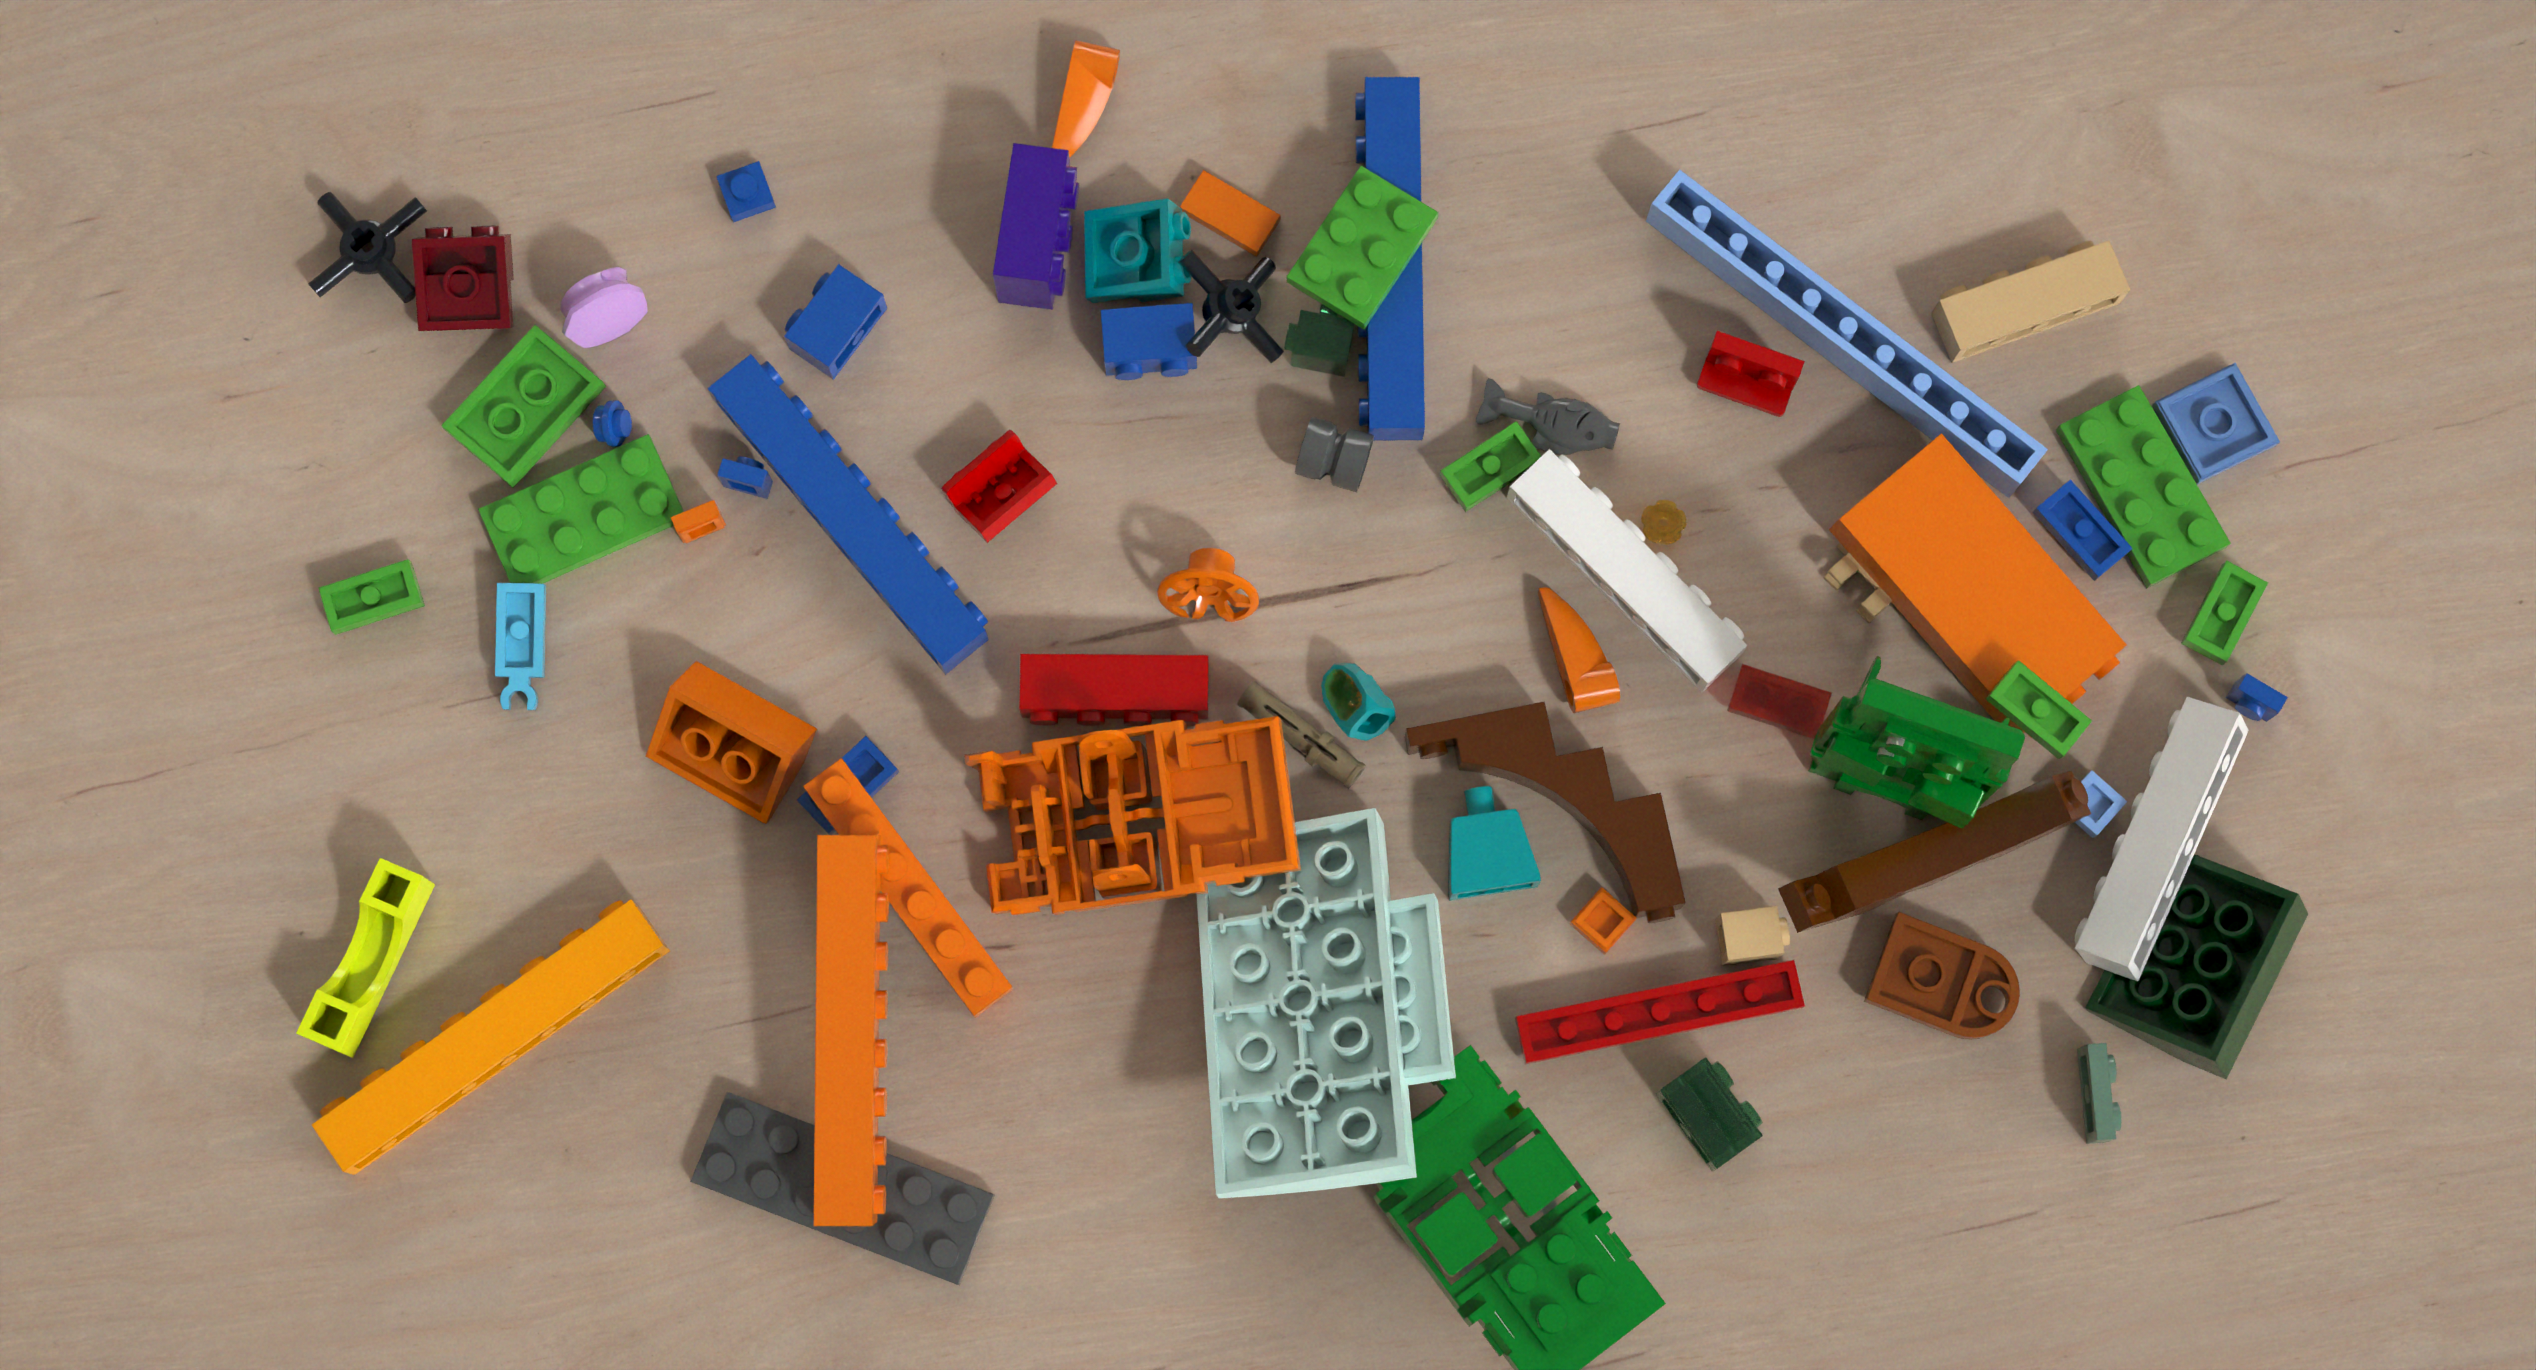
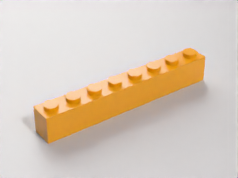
M632 899L625 904L622 900L612 903L598 915L601 921L586 931L583 928H579L569 933L559 942L561 949L545 959L543 956H539L531 960L520 969L521 977L507 987L504 984L493 987L479 999L482 1005L467 1015L464 1012H460L450 1017L440 1026L442 1033L426 1043L425 1040H420L412 1044L400 1054L402 1061L388 1071L384 1068L374 1071L360 1082L362 1089L347 1100L344 1096L339 1097L323 1107L319 1112L322 1117L314 1122L312 1127L341 1170L352 1175L357 1174L670 952V949L639 905Z

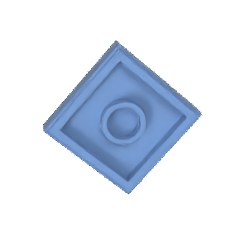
M2236 363L2155 401L2152 405L2196 484L2212 478L2280 443Z

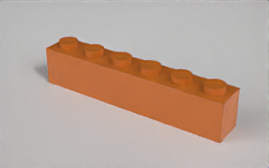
M842 758L803 786L838 835H881V845H888L889 871L888 874H880L881 893H888L889 904L974 1018L1013 990L1012 985Z

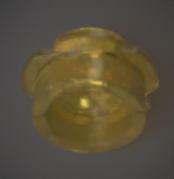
M1659 500L1654 506H1647L1641 516V522L1644 524V535L1650 541L1658 544L1669 545L1675 543L1681 538V531L1687 525L1685 513L1680 509L1678 510L1676 504L1669 500ZM1662 518L1667 519L1668 525L1662 526L1659 520Z

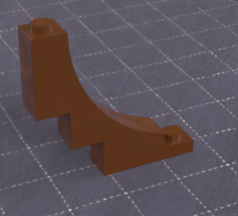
M1545 701L1406 728L1404 738L1408 755L1419 753L1420 759H1430L1447 754V747L1454 746L1460 771L1484 773L1510 780L1550 799L1572 815L1605 851L1620 877L1627 893L1632 913L1636 918L1646 916L1648 923L1667 921L1675 918V910H1680L1686 903L1661 793L1614 801L1603 747L1556 756Z
M2072 771L2053 775L1978 809L1974 818L1963 828L1947 822L1888 847L1838 864L1817 875L1792 881L1778 888L1797 933L1864 914L1908 892L1931 886L1976 864L1999 858L2091 815L2087 805L2088 794L2083 784L2074 777Z

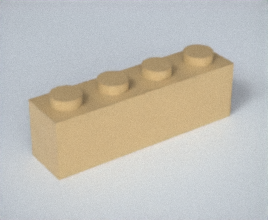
M2085 241L2073 246L2067 251L2068 255L2052 260L2050 255L2043 256L2026 264V270L2012 275L2009 274L2008 270L2000 271L1985 278L1982 281L1984 285L1970 290L1967 289L1966 285H1961L1944 292L1940 296L1941 300H1939L1931 315L1951 363L2120 304L2130 291V287L2110 241L2094 245L2093 241Z

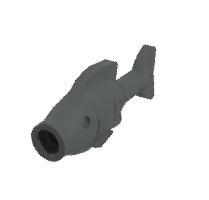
M1488 378L1486 381L1484 401L1476 417V423L1480 425L1492 422L1501 415L1528 422L1537 431L1532 440L1535 448L1545 452L1550 449L1555 455H1571L1579 451H1591L1599 448L1613 450L1620 423L1611 421L1589 403L1577 399H1554L1552 396L1540 392L1537 396V404L1532 405L1506 398L1504 391L1491 378Z

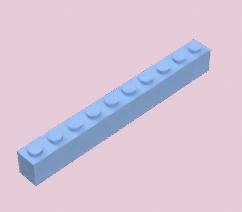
M1681 170L1675 174L1652 202L1646 219L1647 223L1930 439L1934 440L1942 433L1973 470L2006 497L2010 498L2048 450Z

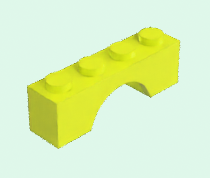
M379 858L359 900V918L348 950L331 978L316 990L296 1034L354 1058L435 887L434 883L422 875Z

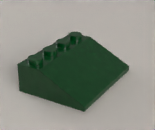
M2194 854L2139 981L2104 970L2085 1008L2088 1012L2187 1064L2227 1079L2308 916V912L2298 893Z

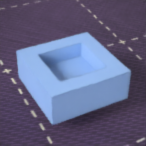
M2091 770L2080 781L2088 794L2087 805L2091 815L2075 823L2089 836L2094 838L2121 810L2127 801Z

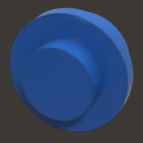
M610 400L605 405L596 407L593 414V431L599 442H606L611 447L621 446L625 438L631 433L632 419L629 411L624 409L620 401Z

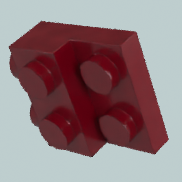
M496 225L471 227V235L453 236V227L425 228V237L412 239L418 331L506 329L514 327L511 281L514 280L511 234H499V226Z

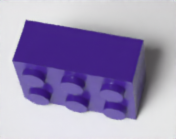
M1013 143L993 269V279L999 303L1053 310L1055 295L1063 296L1066 269H1063L1064 255L1061 253L1070 252L1073 226L1070 225L1071 212L1068 209L1076 210L1079 195V183L1076 182L1077 167L1070 166L1068 150Z

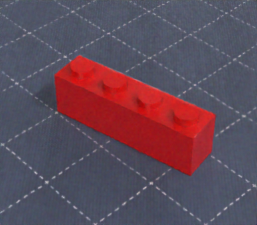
M1020 654L1019 710L1022 718H1030L1031 724L1043 726L1058 724V718H1077V724L1085 726L1104 725L1105 719H1124L1125 725L1144 726L1151 725L1152 719H1171V721L1183 720L1187 726H1195V724H1199V719H1208V655Z

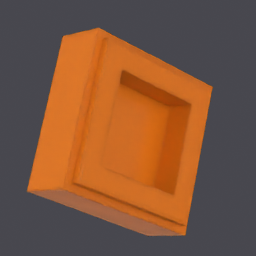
M714 500L670 517L682 542L686 544L723 529L726 526L721 511Z
M1601 887L1569 924L1605 955L1637 918Z

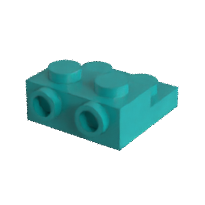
M1168 198L1084 211L1085 298L1092 303L1134 297L1141 302L1184 296V284L1190 283L1192 276L1179 263V260L1183 257V240L1189 239L1191 235V224L1187 213L1182 212V209Z

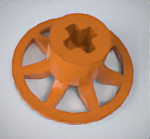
M1202 548L1192 552L1189 556L1188 569L1177 571L1165 577L1160 582L1157 591L1160 603L1177 616L1190 618L1186 610L1179 607L1186 606L1191 600H1194L1196 603L1193 608L1192 619H1200L1204 616L1208 605H1214L1217 614L1226 619L1225 621L1227 622L1243 620L1252 615L1259 605V595L1251 583L1234 574V557L1230 553L1216 548ZM1169 588H1172L1179 593L1168 596L1166 592ZM1242 589L1248 596L1238 594L1235 591ZM1227 600H1228L1234 607H1246V608L1243 609V610H1241V611H1239V612L1234 613L1233 610L1231 609V607L1228 605Z

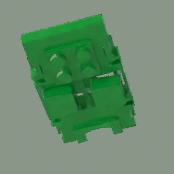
M1876 656L1858 694L1852 698L1843 696L1818 728L1810 751V755L1813 758L1808 771L1836 781L1833 788L1849 795L1856 790L1883 798L1906 808L1905 815L1919 820H1923L1929 814L1959 828L1965 827L1974 818L1977 809L2007 781L2012 765L2019 759L2026 736L2022 730L2008 726L2010 720L2008 717L2000 723L1876 679L1881 669V658Z

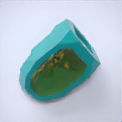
M1334 663L1323 675L1321 683L1323 702L1336 724L1348 737L1368 741L1383 734L1396 720L1392 700L1383 693L1372 675L1366 674L1355 663Z

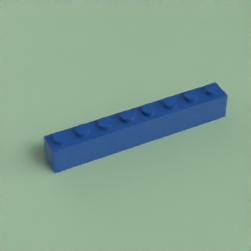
M1365 77L1364 93H1355V120H1364V136H1356V163H1364V168L1421 201L1420 77ZM1421 243L1366 328L1362 329L1358 326V338H1366L1367 354H1358V382H1367V398H1359V426H1368V433L1374 435L1373 441L1423 440L1424 436L1423 272Z
M750 354L708 387L714 402L946 675L989 640L986 630L983 628L988 623V620L972 601L964 605L955 595L954 591L959 587L942 566L936 571L924 558L929 554V551L913 532L905 536L895 523L900 517L887 500L882 497L876 502L866 488L871 483L855 463L847 467L837 456L842 449L826 429L818 433L808 422L813 415L797 395L789 399L779 386L784 381L768 361L760 365Z

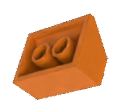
M696 661L669 687L645 757L762 823L767 824L803 766L817 728Z

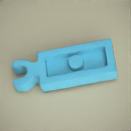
M497 583L495 677H509V685L503 689L500 696V703L504 710H511V698L516 692H524L528 698L527 710H536L538 706V695L531 686V678H545V584Z

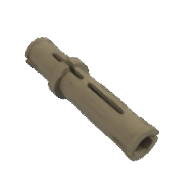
M1252 682L1239 698L1237 705L1241 708L1243 707L1255 718L1274 717L1273 714L1267 711V709H1270L1295 728L1296 732L1282 722L1284 740L1303 753L1308 764L1311 766L1319 765L1343 783L1347 789L1356 782L1364 771L1366 765L1363 762H1359L1333 742L1335 737L1328 731L1324 734L1292 709L1261 688L1257 682ZM1305 738L1311 740L1320 749H1322L1324 752L1328 753L1330 756L1336 759V761H1333L1331 758H1329L1327 755L1321 752V750H1319L1316 746H1313L1310 742H1308Z

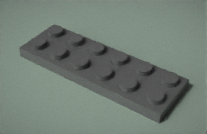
M726 1093L690 1182L960 1286L995 1197L994 1194L887 1153L886 1164L878 1165V1185L886 1186L885 1214H877V1222L873 1226H814L815 1125L732 1093Z

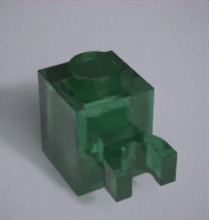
M1321 304L1320 313L1301 310L1298 324L1289 323L1284 350L1292 351L1291 366L1345 377L1355 324L1345 318L1338 317V313Z

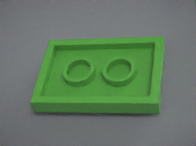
M1360 166L1287 275V283L1362 329H1365L1437 221L1439 212L1363 166Z
M534 325L441 426L503 481L514 488L606 386L602 380L538 326Z

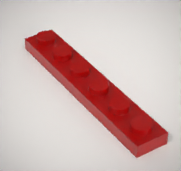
M1791 960L1515 1017V1022L1526 1065L1802 1009L1805 1007L1795 961Z

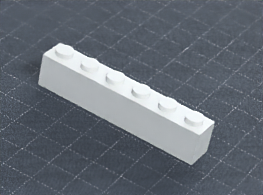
M1549 449L1509 487L1507 499L1701 692L1705 691L1744 652L1747 644L1742 640L1744 638L1743 632L1729 618L1725 617L1721 620L1709 608L1711 601L1707 595L1695 585L1688 587L1676 575L1678 569L1672 560L1662 552L1655 554L1643 542L1646 538L1642 531L1628 519L1623 522L1611 510L1613 505L1601 490L1596 487L1590 490L1578 478L1580 472L1569 458L1564 455L1557 457Z
M2186 697L2182 709L2176 710L2173 713L2168 725L2169 738L2163 751H2158L2152 759L2149 769L2151 778L2145 792H2140L2133 802L2131 808L2132 821L2126 834H2121L2115 842L2112 852L2113 864L2107 877L2102 876L2096 885L2093 896L2095 904L2089 918H2084L2076 930L2075 949L2087 964L2139 981L2249 731L2239 712Z

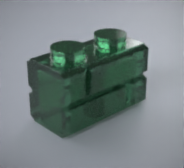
M1705 1057L1659 1090L1656 1095L1713 1172L1761 1138L1763 1135L1757 1127L1763 1124V1122L1748 1101L1745 1100L1740 1104L1729 1088L1734 1085V1082L1726 1069L1718 1061L1711 1065Z

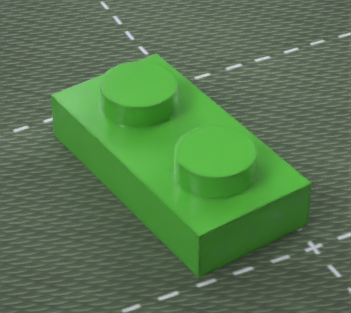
M1516 421L1440 470V477L1464 511L1467 512L1519 478L1541 455Z
M409 559L319 587L331 632L335 635L425 606L413 564Z
M2229 561L2223 563L2181 644L2223 666L2231 656L2268 582Z
M2019 660L2009 668L1985 698L2057 759L2066 755L2092 722L2090 718Z

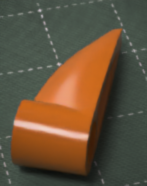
M1075 41L1052 148L1068 150L1069 158L1086 141L1101 117L1115 83L1120 58L1119 49Z
M1547 587L1539 588L1538 596L1571 711L1578 713L1620 702V689L1612 664L1607 662L1592 631L1580 615L1558 594Z

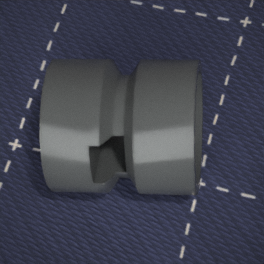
M1312 416L1299 452L1295 474L1314 480H1321L1328 474L1333 486L1357 493L1368 462L1374 435L1352 428L1345 431L1343 435L1338 434L1335 424Z

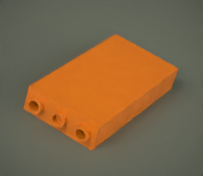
M1942 433L1839 518L1829 529L1842 546L1892 599L1895 607L1997 722L2001 723L2006 716L1985 698L2009 668L2018 660L2071 704L2087 692L2081 684L2094 674L2100 680L2120 663L2115 655L2126 647L2127 644ZM2009 720L2008 726L2022 730L2014 722Z

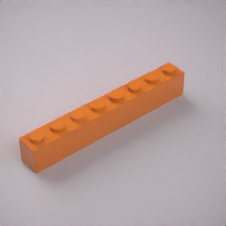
M817 835L814 1226H873L877 1222V1214H885L886 1186L878 1185V1165L886 1164L887 1142L886 1136H878V1117H886L887 1089L886 1087H879V1068L887 1067L888 1049L887 1039H879V1019H887L888 993L887 990H879L880 971H887L888 943L880 942V922H888L889 899L888 893H880V874H888L889 847L888 845H881V835Z

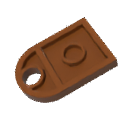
M1897 912L1864 1002L1948 1035L1972 1040L1984 1038L1999 1031L2011 1020L2019 1003L2020 988L2014 968L1995 949L1904 913ZM1995 987L2003 993L2005 1005L2001 1012L1992 1013L1982 1006L1980 997L1984 988Z

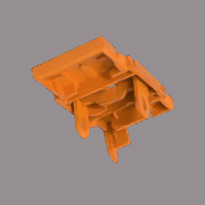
M1279 716L1227 724L1224 723V720L1195 724L1194 729H1187V724L1183 720L1117 730L1094 731L1083 735L1032 742V753L1021 754V751L1018 750L1005 753L986 751L964 755L965 764L979 772L983 811L1008 809L1014 862L990 863L986 865L991 912L994 914L1011 912V915L1041 912L1040 907H1051L1052 914L1060 915L1065 914L1066 911L1081 912L1185 897L1191 893L1206 894L1208 893L1207 884L1216 883V886L1243 883L1246 877L1253 878L1301 871L1282 722ZM1145 735L1146 748L1140 741H1131L1129 737ZM1077 745H1079V747H1080V748H1079V752H1080V766H1079V758H1078ZM1082 783L1084 794L1097 810L1109 809L1110 814L1092 815L1075 821L1074 809L1085 808ZM1152 795L1153 797L1162 796L1163 808H1139L1133 811H1126L1125 809L1126 806L1150 803ZM1142 818L1165 819L1166 828L1157 829L1165 891H1162L1157 840L1150 832L1128 835L1127 822ZM1111 824L1113 837L1077 841L1076 830L1088 829L1095 825ZM1095 888L1105 900L1096 901Z

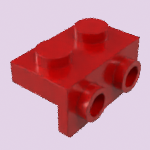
M1008 430L1000 438L993 441L987 449L968 465L956 472L941 489L956 513L988 543L1057 485V482L1053 475L1025 449L1019 437L1012 430Z

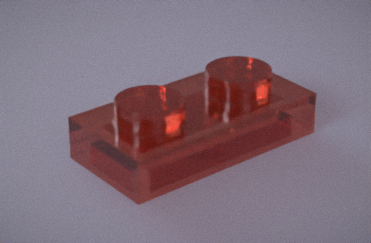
M1742 664L1727 711L1815 739L1817 730L1824 721L1832 692Z

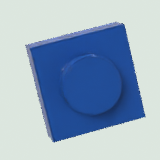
M759 161L716 176L733 223L776 208Z
M742 456L737 457L736 462L723 458L717 474L723 487L768 499L773 484L768 471L763 469L764 464Z
M2248 673L2233 684L2226 696L2228 700L2236 704L2235 709L2243 716L2255 721L2262 719L2266 722L2281 711L2288 698Z

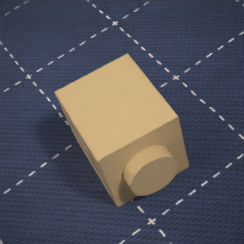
M1777 906L1720 913L1715 919L1722 966L1778 959L1785 953L1784 946L1790 945L1788 922L1785 917L1779 918Z

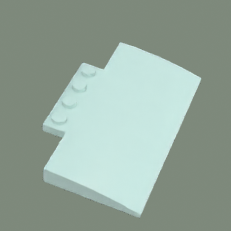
M1376 808L1295 822L1301 871L1253 878L1246 877L1243 883L1216 886V883L1207 884L1208 893H1196L1215 1189L1218 1198L1318 1191L1417 1177L1408 1086L1456 1078L1439 904L1434 893L1391 901L1384 823Z

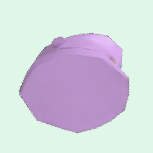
M621 267L609 268L585 277L575 283L566 292L561 301L560 310L565 317L562 333L583 348L599 346L624 335L648 312L647 302L642 289L627 282V271Z

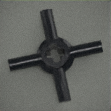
M332 192L322 195L317 202L318 205L343 232L339 246L341 257L308 283L314 292L321 298L354 271L365 275L378 273L404 303L413 300L416 297L415 287L392 260L396 252L394 238L427 212L416 197L413 198L384 223L373 220L356 221ZM371 242L374 247L365 253L362 247Z
M1193 250L1187 252L1179 260L1183 268L1207 293V298L1202 306L1205 323L1186 344L1189 353L1200 357L1220 333L1239 334L1243 332L1270 363L1277 360L1283 354L1284 350L1256 320V315L1261 308L1258 290L1276 270V265L1271 259L1267 257L1261 258L1243 280L1225 279L1222 281L1217 278Z

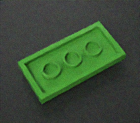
M2139 385L2057 427V434L2106 519L2133 548L2127 556L2146 589L2227 548L2231 544Z
M649 434L478 509L510 583L535 584L546 583L674 526L670 517L684 512Z

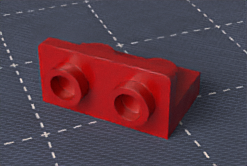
M1717 331L1699 376L1697 388L1771 415L1782 417L1805 361Z

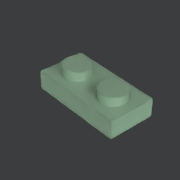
M2107 1043L2087 1044L2077 1049L2086 1144L2106 1143L2115 1140L2116 1131L2121 1129L2120 1106L2118 1102L2112 1101L2111 1083L2116 1082V1062L2114 1056L2107 1053Z

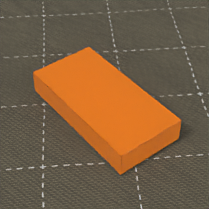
M1205 170L1202 171L1180 205L1182 212H1186L1189 218L1256 257L1281 220L1280 214Z

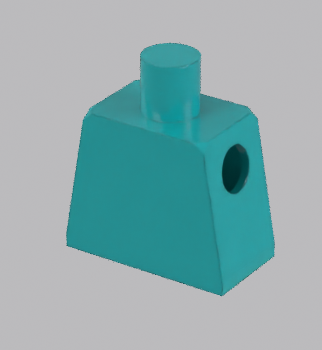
M1491 786L1465 790L1468 816L1452 818L1449 824V901L1537 888L1541 882L1540 872L1517 809L1496 811Z

